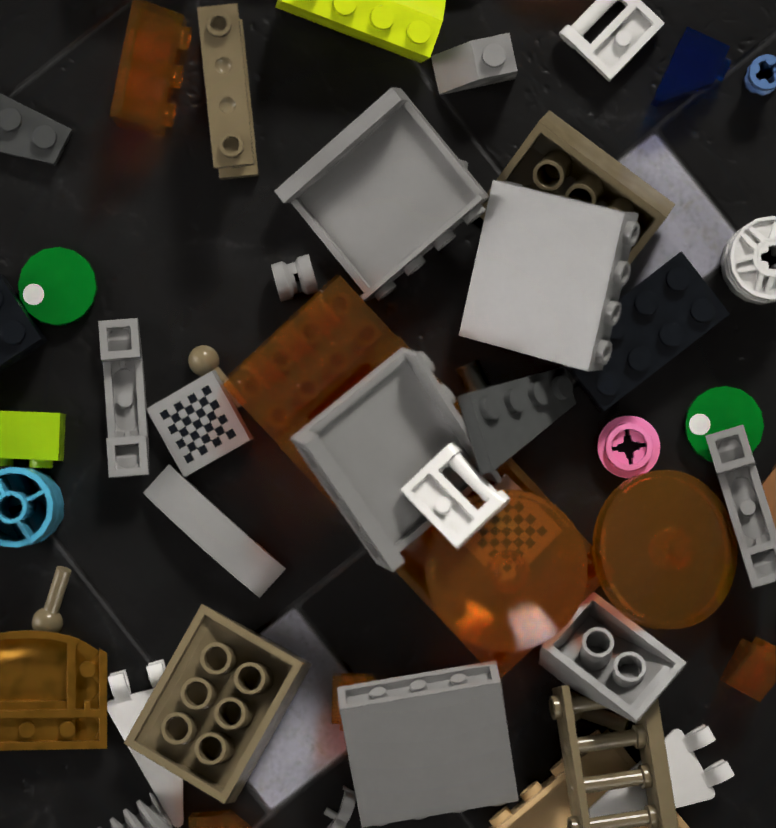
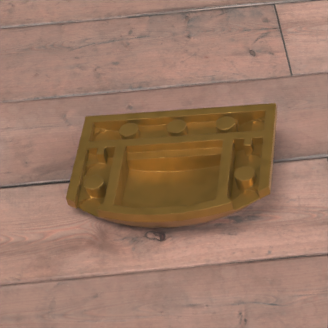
M20 630L0 633V751L107 749V653L100 648L98 651L79 638L57 632Z

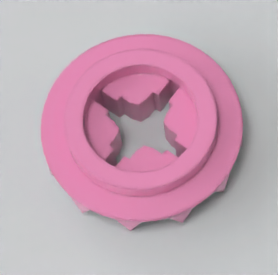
M621 416L608 422L599 434L597 453L602 465L615 476L636 478L649 472L656 464L660 454V440L654 427L646 420L637 416ZM625 430H627L632 442H638V444L645 443V447H640L639 450L633 451L632 464L630 465L625 452L612 451V447H617V444L624 442Z

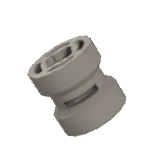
M309 254L297 257L295 262L286 264L281 261L271 264L281 302L293 299L295 294L303 292L310 295L319 292ZM298 273L299 281L296 282L294 274Z

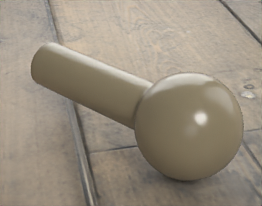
M200 345L190 352L188 365L193 373L204 376L210 371L216 370L236 408L239 409L247 402L219 368V356L214 348Z
M64 566L56 567L45 605L37 610L32 617L33 630L60 633L63 627V618L59 610L72 572L71 569Z
M570 691L571 697L582 696L576 691ZM604 709L574 713L575 722L584 719L616 731L626 730L629 719Z

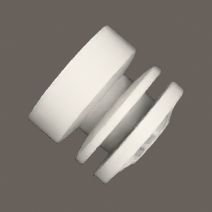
M776 216L753 220L735 232L723 248L720 261L723 279L731 292L746 302L759 305L776 302V264L769 268L768 262L761 261V256L767 253L768 250H771V256L776 257Z

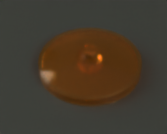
M656 470L641 473L627 479L604 502L598 514L593 533V561L602 589L612 604L624 616L639 625L658 630L682 629L693 626L713 614L730 591L736 573L738 552L731 518L718 496L706 484L689 474L675 470Z
M496 489L497 491L503 490L511 499L510 502L459 550L437 529L435 530L427 549L425 580L429 597L435 610L456 635L484 649L502 652L520 651L546 642L560 632L572 619L581 604L586 589L588 576L587 556L579 532L567 515L557 506L527 491ZM478 494L467 498L477 510L486 503Z

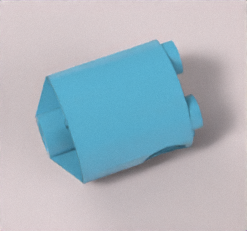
M24 467L0 469V546L18 548L44 541L56 531L64 518V500L60 487L51 476L39 469ZM22 504V510L12 515L10 510Z

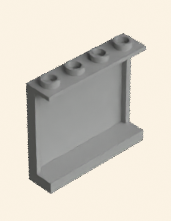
M391 87L274 190L283 203H291L363 291V294L360 296L362 301L370 300L374 297L380 301L389 295L397 287L393 282L404 272L407 276H410L426 263L423 256L433 247L439 251L456 237L453 230L463 221L470 225L486 211L482 205L489 199V195L401 88Z
M493 180L459 336L587 372L603 370V366L608 363L612 353V342L609 341L612 327L617 324L621 314V303L618 302L621 288L627 283L630 275V263H628L630 249L635 245L639 236L640 226L637 223L639 213L624 212L523 187L522 184L510 181Z
M400 348L290 438L375 563L392 572L405 563L400 552L432 526L430 521L401 493L400 489L443 448L453 441L463 450L461 455L480 473L463 416L459 414L453 405L456 403L455 396L447 386L438 382L433 374L435 366L425 353L406 348ZM450 466L441 472L464 497L473 491ZM497 470L482 475L486 480L488 479L496 483L503 480Z
M496 660L337 687L339 711L362 828L384 826L389 823L410 819L420 820L428 816L451 812L461 813L469 809L487 806H502L506 803L519 801L502 686Z

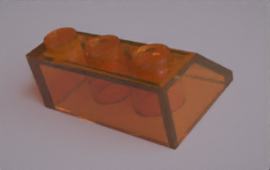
M132 0L110 111V117L119 128L165 136L166 126L173 127L177 105L171 103L174 88H181L184 75V66L179 65L181 50L188 51L192 34V27L186 26L187 21L183 14L145 0Z

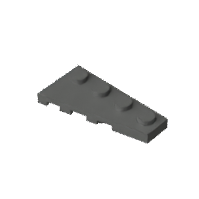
M0 93V153L56 166L74 131Z
M565 366L457 396L481 475L496 470L576 404L573 386L568 378Z

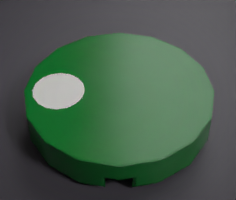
M62 247L43 249L31 256L21 269L18 281L20 300L27 312L40 322L55 326L71 324L83 318L94 305L98 291L95 272L88 260L74 250Z
M729 386L710 388L693 400L685 416L686 440L693 451L706 461L713 462L705 438L706 435L743 424L752 453L761 442L764 429L762 411L754 398L741 389Z

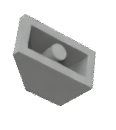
M510 33L472 40L431 56L439 95L513 80L518 72Z

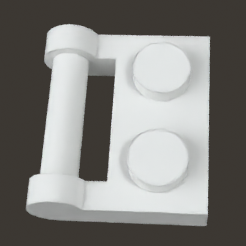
M595 0L571 26L567 24L559 32V35L565 43L575 49L610 82L665 24L641 0H618L626 6L625 9L591 44L583 35L617 0Z
M453 441L443 448L400 491L459 550L493 516L500 513L511 499L503 490L497 491L461 455L463 450ZM450 466L486 502L479 510L441 474L446 467Z

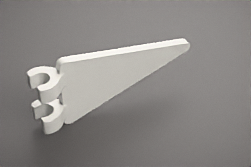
M164 659L150 662L146 666L152 685L150 689L131 694L126 669L110 673V676H108L114 698L107 701V711L124 741L166 668ZM128 747L161 806L170 818L172 825L176 828L181 827L184 822L183 779Z
M702 724L684 735L682 730L676 728L664 737L675 808L713 799L715 797V790L712 786L735 776L728 761H724V759L711 764L703 770L693 752L716 740L709 726ZM641 760L630 770L638 769V766L642 765ZM639 785L608 790L588 809L589 816L591 818L644 810V806L648 805L646 789H642Z

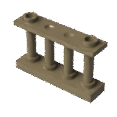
M238 4L197 7L213 167L219 170L220 180L259 176L243 20L239 19Z
M569 685L552 688L553 696L549 697V710L552 719L557 720L571 810V817L567 818V828H634L647 826L648 828H679L658 699L635 725H632L630 730L577 737L574 713L606 709V707L585 696L571 697ZM632 745L640 751L642 765H639L636 770L583 777L580 753ZM639 785L642 789H646L648 805L644 806V810L591 818L589 816L586 793Z

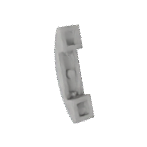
M138 318L98 321L100 356L103 362L109 478L149 475L147 402Z
M744 425L706 435L705 438L751 586L756 588L776 582V528Z
M170 464L143 492L187 536L259 598L286 569Z

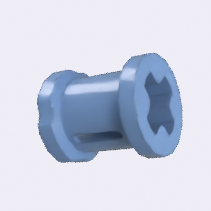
M764 54L758 56L747 67L744 83L751 93L764 96L776 89V57L774 55ZM760 69L762 72L768 70L771 72L772 76L768 81L757 78L756 74Z

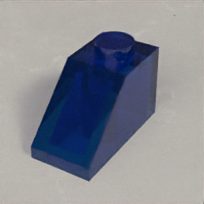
M687 27L677 44L650 105L660 107L710 88L715 79L722 82L732 61L726 58L730 46Z

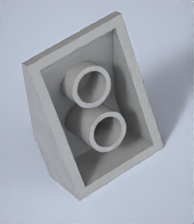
M593 590L585 596L541 646L539 665L562 683L569 685L570 689L634 723L641 719L687 664L686 661Z

